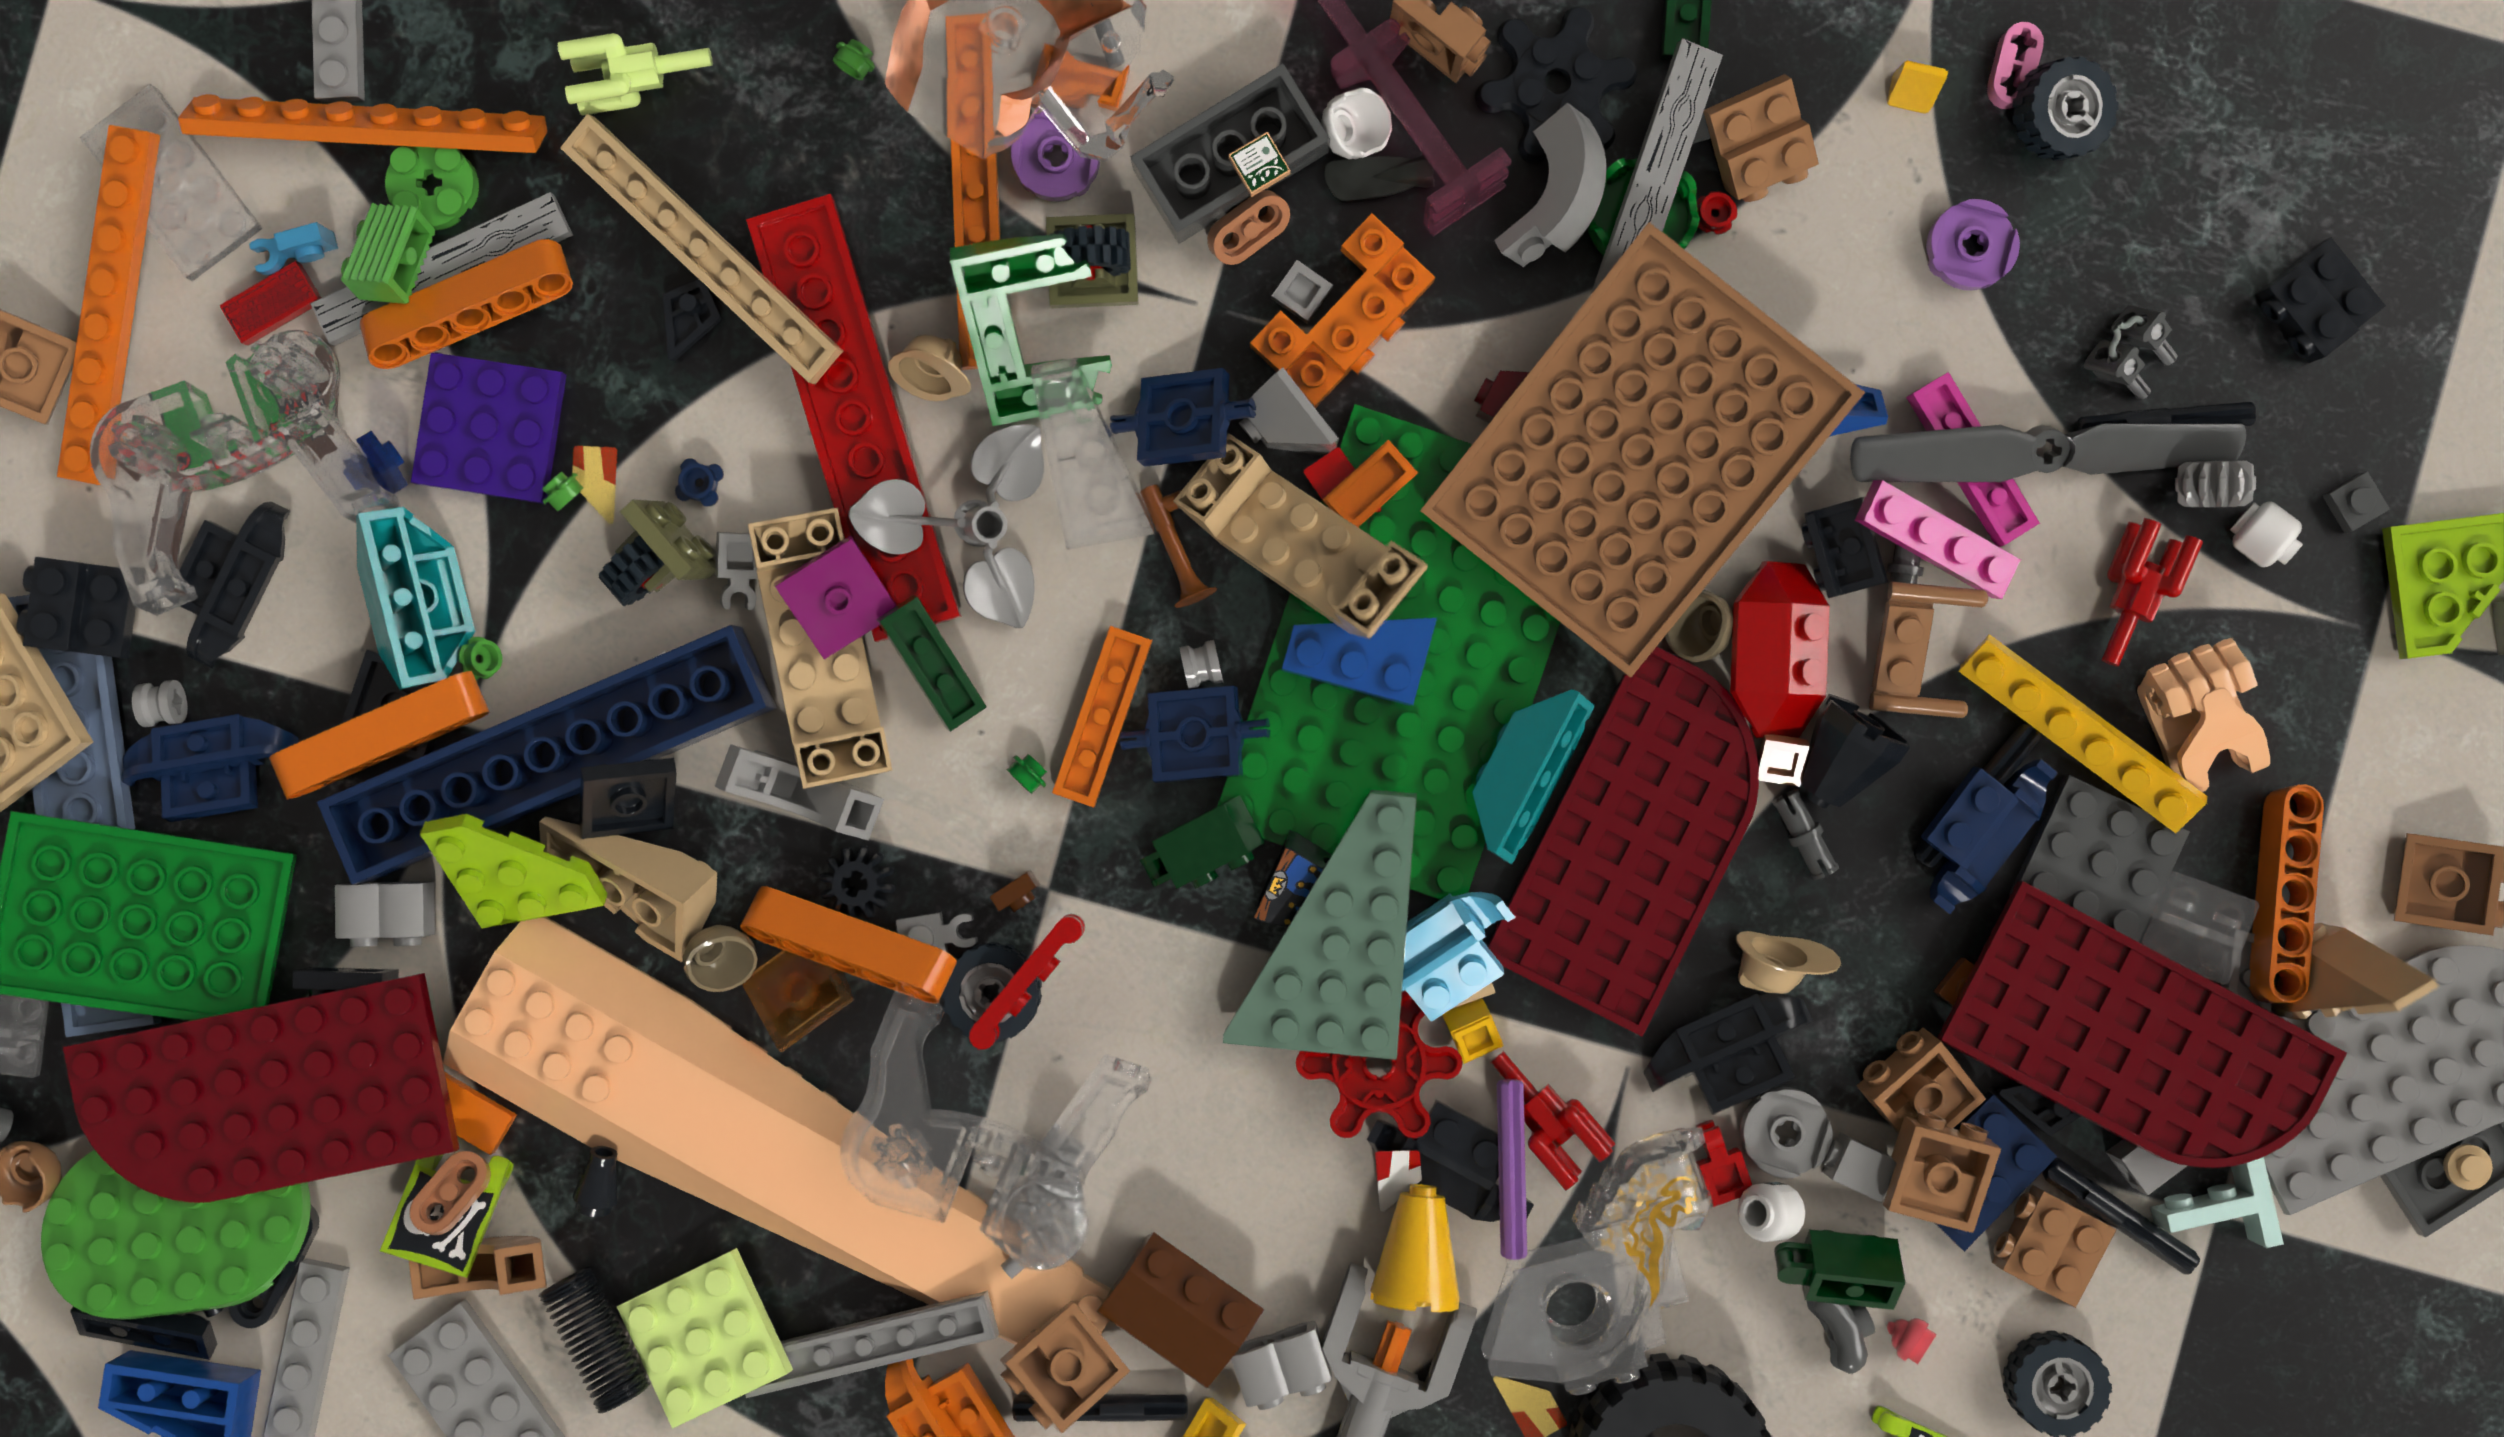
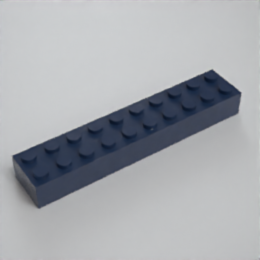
M729 625L322 799L317 804L351 884L373 882L433 856L420 835L423 825L427 821L468 814L483 820L482 827L492 831L580 793L581 767L638 762L648 759L657 760L777 709L743 627Z

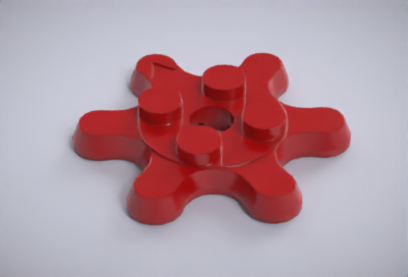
M1406 990L1402 992L1397 1060L1390 1059L1392 1067L1387 1074L1377 1077L1370 1073L1366 1066L1368 1057L1300 1051L1297 1055L1295 1064L1300 1076L1308 1080L1327 1079L1338 1088L1340 1101L1330 1116V1127L1338 1137L1345 1139L1356 1136L1361 1131L1366 1118L1376 1112H1383L1392 1116L1403 1135L1409 1138L1422 1137L1430 1127V1116L1420 1102L1419 1093L1421 1087L1431 1079H1453L1462 1069V1057L1456 1049L1448 1046L1430 1047L1420 1039L1418 1025L1425 1014Z

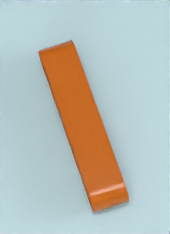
M550 239L534 241L412 293L409 296V303H389L365 314L360 320V329L369 362L381 369H392L402 366L566 295L572 289L573 282L561 245Z
M466 671L445 678L271 755L269 759L286 799H293L316 791L488 715L490 711L473 672Z
M2306 784L2276 789L2269 793L2263 805L2252 934H2255L2254 943H2251L2249 989L2257 1000L2265 1003L2297 1002L2305 996L2309 987L2324 804L2321 794L2314 787ZM2291 797L2297 804L2298 811L2296 816L2289 807ZM2287 841L2292 844L2294 849L2292 860L2286 853L2285 846ZM2283 885L2290 891L2288 904L2282 897ZM2280 929L2286 935V945L2284 948L2278 942ZM2277 973L2280 975L2283 983L2280 992L2274 986V978Z
M767 886L759 888L740 925V929L744 933L758 941L933 1004L939 1002L957 964V960L942 949Z

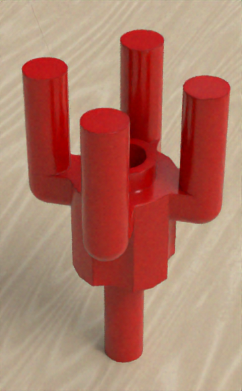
M2144 518L2141 525L2128 522L2107 572L2108 579L2118 584L2109 607L2121 615L2102 657L2103 662L2119 667L2138 620L2152 623L2165 596L2174 598L2181 595L2203 544L2202 540L2187 535L2183 542L2169 539L2161 560L2157 565L2147 561V558L2162 524L2148 518Z
M1504 1051L1490 1062L1504 1079H1517L1524 1084V1123L1532 1131V1135L1528 1139V1147L1565 1191L1579 1180L1577 1176L1582 1172L1561 1147L1574 1134L1577 1135L1599 1162H1602L1613 1152L1611 1148L1616 1143L1579 1100L1571 1099L1565 1103L1550 1084L1537 1091Z

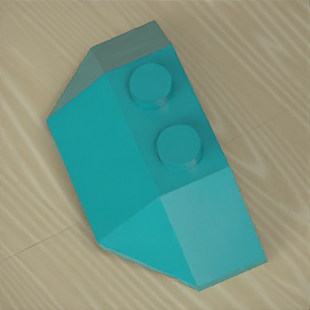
M405 507L363 512L356 515L357 570L378 654L399 689L432 684L448 678L458 661V653L461 646L468 644V640L476 632L454 546L429 526L413 517L414 514Z
M1571 689L1514 712L1509 723L1501 728L1497 737V746L1489 761L1480 768L1477 774L1476 786L1472 793L1487 848L1510 864H1513L1519 853L1518 850L1524 846L1533 832L1575 752L1584 732L1585 722L1589 719L1595 707L1578 691Z

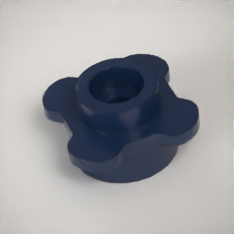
M692 458L684 460L680 466L679 485L675 488L677 498L684 502L690 499L701 501L706 507L715 505L719 499L716 493L718 483L724 478L723 469L717 464H711L710 466L699 464ZM697 479L703 480V485L701 487H698L696 485Z

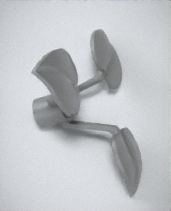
M1036 425L1009 426L989 434L980 441L973 451L970 470L972 476L977 481L989 485L986 490L988 505L973 507L965 514L964 519L922 517L925 510L923 495L913 484L898 479L886 480L874 485L850 507L848 516L858 535L874 548L890 554H905L916 550L923 541L921 525L963 527L965 534L971 540L986 544L983 552L985 561L973 563L964 576L963 592L967 603L976 613L985 618L1015 628H1023L1033 606L1034 575L1028 559L1017 549L1008 547L999 550L994 556L992 554L993 549L997 547V541L1005 535L1007 530V519L1003 512L998 509L999 503L995 500L994 493L996 491L1001 498L1008 501H1020L1036 492L1044 474L1040 427Z

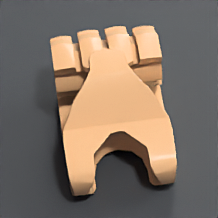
M2233 638L2224 639L2216 643L2213 648L2210 644L2201 645L2192 650L2190 655L2187 652L2177 654L2168 660V664L2155 665L2146 671V675L2137 689L2139 700L2160 745L2166 766L2201 792L2208 789V770L2218 752L2224 749L2230 751L2234 763L2251 773L2270 765V754L2264 730L2253 716L2244 711L2236 694V691L2243 693L2258 686L2250 662L2245 658Z

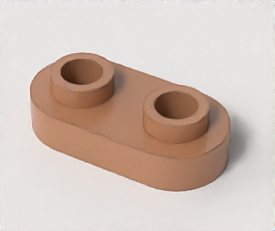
M1263 190L1253 197L1250 196L1211 227L1207 238L1209 250L1224 264L1235 265L1243 262L1285 230L1290 220L1288 204L1278 194L1270 190ZM1268 206L1266 214L1258 217L1260 209ZM1233 232L1231 240L1223 243L1224 237L1228 233Z
M461 1151L450 1156L413 1199L410 1206V1219L413 1225L418 1230L429 1235H441L450 1231L488 1186L491 1171L486 1160L470 1151ZM467 1169H474V1179L468 1184H463L461 1182L462 1173ZM437 1205H443V1216L433 1221L430 1217L431 1210Z

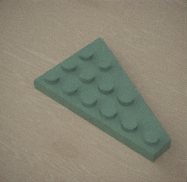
M1382 790L1370 791L1303 904L1293 917L1283 937L1259 973L1255 983L1248 991L1241 1006L1225 1029L1223 1043L1397 1060L1417 793Z

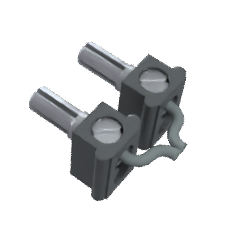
M2126 306L2111 326L2110 332L2114 335L2112 341H2100L2084 361V368L2091 370L2098 378L2127 385L2137 399L2147 398V394H2150L2151 389L2139 375V372L2145 366V363L2138 356L2139 349L2120 344L2119 341L2121 339L2127 344L2152 349L2164 365L2174 363V360L2177 359V354L2165 339L2172 331V328L2165 321L2166 314L2139 306Z

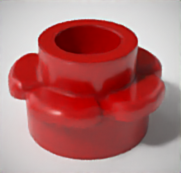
M1712 191L1708 196H1701L1697 200L1698 215L1700 216L1698 228L1705 233L1712 231L1717 235L1730 230L1732 227L1731 222L1737 218V207L1730 196L1721 191ZM1714 209L1718 210L1719 216L1713 217L1711 211Z

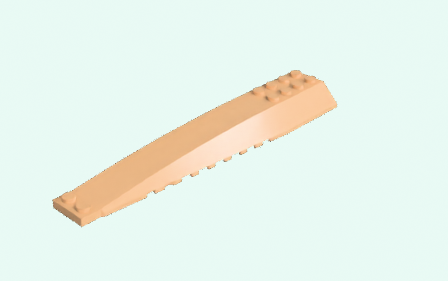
M548 917L519 922L492 955L450 1029L443 1064L591 1148L597 1146L610 1147L617 1151V1160L926 1304H936L988 1291L999 1331L998 1337L1017 1345L1031 1331L1039 1330L1070 1301H1074L1100 1334H1102L1109 1322L1097 1310L1112 1288L1085 1274L1083 1267L1070 1258L1059 1263L1055 1248L1050 1245L1013 1279L1010 1278L1001 1267V1264L1034 1236L1033 1233L1004 1213L1000 1214L987 1205L985 1200L969 1189L965 1190L934 1165L930 1166L899 1141H894L861 1115L857 1116L838 1103L839 1100L826 1091L822 1092L810 1084L791 1067H786L767 1054L766 1050L753 1041H748L734 1032L731 1026L684 994Z

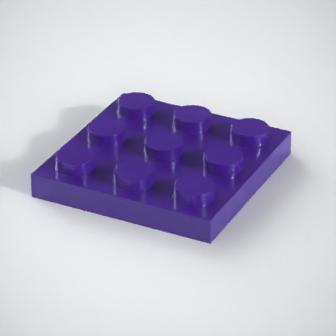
M432 352L411 483L544 504L543 499L548 495L542 488L551 479L567 374L553 370Z

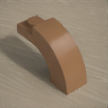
M534 1236L483 1238L468 1278L409 1261L413 1300L472 1290L494 1289L499 1290V1295L547 1287L541 1239Z

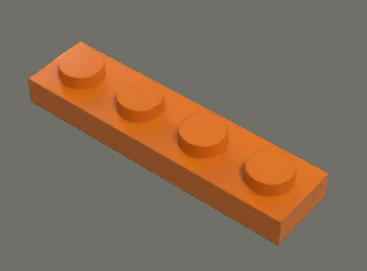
M1113 626L1109 627L1052 791L1053 794L1093 808L1095 807L1152 645V640Z

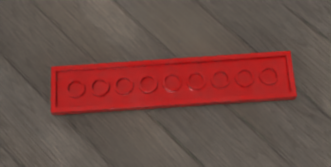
M827 194L746 219L763 275L843 350L816 384L808 383L792 366L791 369L833 507L838 508L844 539L850 535L852 536L896 605L915 595L935 625L962 617L934 526L921 525L923 541L916 550L905 554H890L880 551L864 541L854 529L848 516L850 507L874 485L882 481L898 479L913 484L921 492L925 500V510L922 517H931L834 197L831 194ZM880 625L871 630L875 642L888 640Z

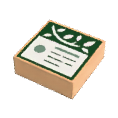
M1268 132L1229 154L1230 162L1251 197L1290 175L1289 167Z

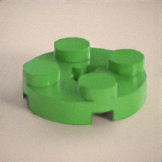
M402 146L395 149L390 156V165L385 177V188L392 206L396 204L400 207L403 205L409 208L410 206L416 207L435 230H443L455 226L461 221L459 218L465 214L467 209L473 208L478 197L479 181L474 166L458 149ZM434 174L435 178L442 180V186L436 187L434 195L428 196V192L422 188V184L427 179V176Z

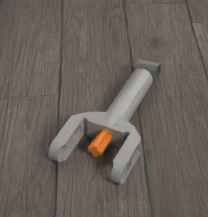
M1350 1263L1322 1339V1350L1335 1378L1340 1382L1349 1401L1337 1437H1384L1392 1417L1407 1410L1422 1409L1449 1396L1474 1326L1477 1308L1459 1302V1309L1454 1310L1448 1315L1425 1382L1418 1380L1417 1374L1399 1368L1412 1333L1411 1328L1405 1327L1400 1322L1387 1321L1374 1359L1352 1350L1350 1354L1345 1353L1366 1294L1365 1279L1368 1272L1367 1268Z

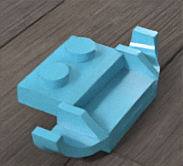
M1468 892L1457 896L1448 894L1407 922L1402 991L1406 990L1431 1022L1504 975L1503 965L1482 940L1486 937L1485 928L1503 919L1509 922L1515 918L1501 898L1492 893Z

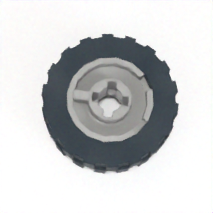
M2071 56L2037 66L2038 69L2031 70L2025 76L2026 79L2019 84L2016 90L2018 91L2017 96L2013 99L2014 116H2012L2013 124H2016L2017 136L2020 140H2023L2026 144L2025 147L2030 152L2034 151L2038 154V157L2043 159L2063 160L2094 152L2100 148L2099 145L2102 142L2107 141L2111 135L2109 133L2115 127L2117 121L2115 117L2116 111L2119 110V102L2116 101L2117 91L2115 85H2112L2110 81V75L2107 71H2103L2097 62H2090L2086 60L2087 58L2081 56L2075 58Z
M990 942L989 944L976 945L956 958L957 964L941 998H944L945 1005H943L945 1014L948 1013L951 1019L950 1023L954 1028H959L964 1036L969 1038L971 1028L994 1001L989 1000L985 996V987L996 983L1000 986L998 989L1000 994L1027 961L1029 956L1023 951L1020 953L1014 949V946L1009 944L1002 945L999 942ZM1038 977L1026 990L1032 995V998L1019 1014L1014 1017L1008 1012L999 1023L1001 1032L996 1042H1002L1004 1039L1009 1037L1011 1039L1018 1035L1036 1015L1042 998V982Z
M2047 1331V1333L2043 1334L2037 1332L2030 1335L2029 1339L2020 1341L2015 1351L2010 1352L2007 1358L2009 1361L2003 1370V1376H2005V1383H2003L2004 1392L2009 1397L2007 1400L2010 1406L2017 1411V1414L2041 1433L2044 1431L2052 1437H2074L2077 1433L2089 1431L2094 1423H2099L2103 1418L2104 1410L2109 1407V1394L2112 1393V1384L2108 1378L2110 1373L2108 1368L2102 1364V1358L2082 1341L2064 1332L2063 1334H2059L2056 1331ZM2057 1376L2062 1377V1388L2052 1391L2050 1387H2054L2056 1382H2058Z

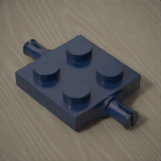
M1224 368L1141 378L1140 400L1135 413L1112 415L1110 421L1113 423H1110V429L1113 434L1135 431L1138 439L1137 461L1144 467L1225 458L1227 429L1230 421L1254 418L1256 416V405L1252 398L1230 402L1228 398L1229 374Z
M1236 686L1148 693L1149 717L1145 730L1121 731L1120 739L1137 740L1120 741V746L1122 750L1147 747V751L1152 759L1153 782L1157 783L1243 776L1242 748L1244 739L1270 737L1269 729L1253 730L1254 728L1270 727L1268 718L1243 721L1239 712L1238 687Z

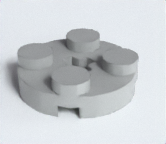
M1779 1087L1756 1096L1747 1106L1740 1125L1742 1148L1745 1153L1764 1172L1779 1178H1795L1811 1168L1815 1169L1825 1160L1832 1144L1833 1130L1821 1104L1806 1092L1792 1087ZM1785 1121H1792L1791 1128L1797 1131L1796 1138H1787L1785 1144L1778 1143L1779 1135L1775 1133L1776 1127L1783 1125Z

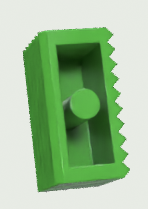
M372 203L365 220H361L357 226V240L351 255L342 263L341 281L359 300L409 303L412 288H415L418 273H421L420 266L424 265L423 259L427 258L426 251L430 250L429 244L433 243L432 236H435V229L416 207L410 206L409 208L405 205L400 207L396 204L395 206L389 204L385 206L381 203L379 205Z

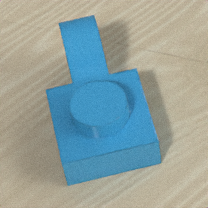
M317 222L275 233L272 239H256L249 244L250 249L257 253L269 251V260L264 264L255 266L257 272L268 276L282 269L288 258H293L301 263L314 262L324 258V252L338 249L334 232Z

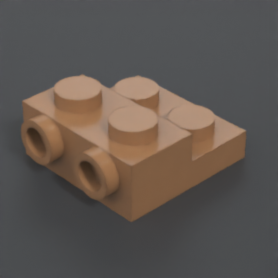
M1394 0L1388 26L1391 32L1455 83L1458 82L1464 73L1471 77L1487 56L1485 52L1490 46L1491 41L1485 37L1486 29L1482 27L1483 22L1474 11L1465 6L1460 9L1450 2L1441 15L1436 13L1437 8L1431 0Z
M1785 74L1704 110L1724 190L1737 200L1742 199L1745 202L1760 200L1768 194L1767 187L1780 181L1785 184L1800 182L1808 177L1809 168L1819 164L1810 125L1801 118L1792 78Z
M0 309V407L48 425L73 369L77 341Z
M2406 833L2393 921L2493 936L2494 928H2503L2504 901H2498L2501 883H2504V847Z
M1921 1028L1918 1032L1910 1031L1902 1035L1896 1044L1898 1050L1885 1061L1878 1060L1869 1064L1863 1072L1864 1079L1857 1085L1875 1110L1889 1122L1897 1134H1899L1904 1115L1917 1118L1920 1111L1932 1113L1945 1119V1126L1954 1128L1986 1100L1944 1044L1925 1028Z
M1920 1111L1917 1118L1904 1115L1891 1158L1896 1162V1166L1883 1206L1891 1212L1974 1233L2001 1148L1987 1138V1130L1976 1125L1961 1123L1958 1130L1945 1126L1946 1120L1932 1113Z
M2032 1185L2029 1192L2022 1194L2017 1201L2014 1209L2016 1217L2008 1232H2003L1997 1239L1993 1251L1995 1257L1992 1263L2014 1277L2076 1308L2117 1229Z
M1070 1301L1039 1330L1031 1331L1000 1359L1006 1367L1000 1374L1016 1395L1024 1390L1033 1400L1034 1404L1028 1410L1045 1430L1053 1425L1061 1433L1066 1431L1130 1372L1129 1368L1074 1301Z

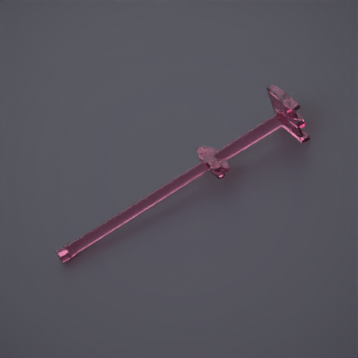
M1317 0L1349 45L1331 60V75L1336 79L1339 88L1343 89L1371 80L1445 184V186L1426 198L1423 223L1434 237L1504 189L1506 184L1503 180L1509 175L1506 167L1512 161L1503 148L1500 147L1467 170L1393 67L1392 63L1410 42L1406 32L1399 35V23L1394 19H1388L1367 33L1344 0Z

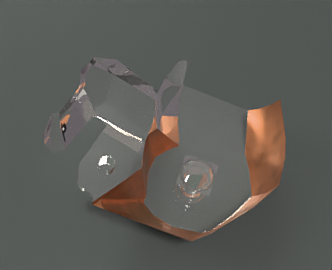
M908 0L901 11L893 35L885 85L897 102L909 114L982 159L1005 150L1019 140L1039 108H1041L1080 157L1106 162L1123 148L1129 132V126L1154 97H1164L1174 82V77L1163 69L1160 72H1151L1113 116L1103 117L1097 102L1106 88L1141 52V39L1145 32V13L1147 8L1142 0H1135L1133 6L1123 0ZM1049 45L1053 46L1054 50L1053 53H1050L1045 71L1044 50L1045 46Z

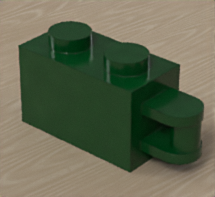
M1239 795L1152 841L1156 851L1140 859V862L1144 866L1153 887L1172 879L1176 889L1192 882L1196 889L1219 877L1215 869L1228 864L1232 871L1255 859L1251 851L1265 842Z
M1809 1229L1804 1243L1783 1242L1774 1248L1778 1279L1786 1284L1803 1285L1806 1301L1894 1310L1906 1283L1898 1239Z

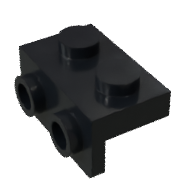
M1865 497L1804 513L1806 523L1801 525L1803 538L1808 549L1814 548L1818 565L1813 567L1815 581L1821 591L1826 590L1828 598L1888 582L1874 531L1855 521Z

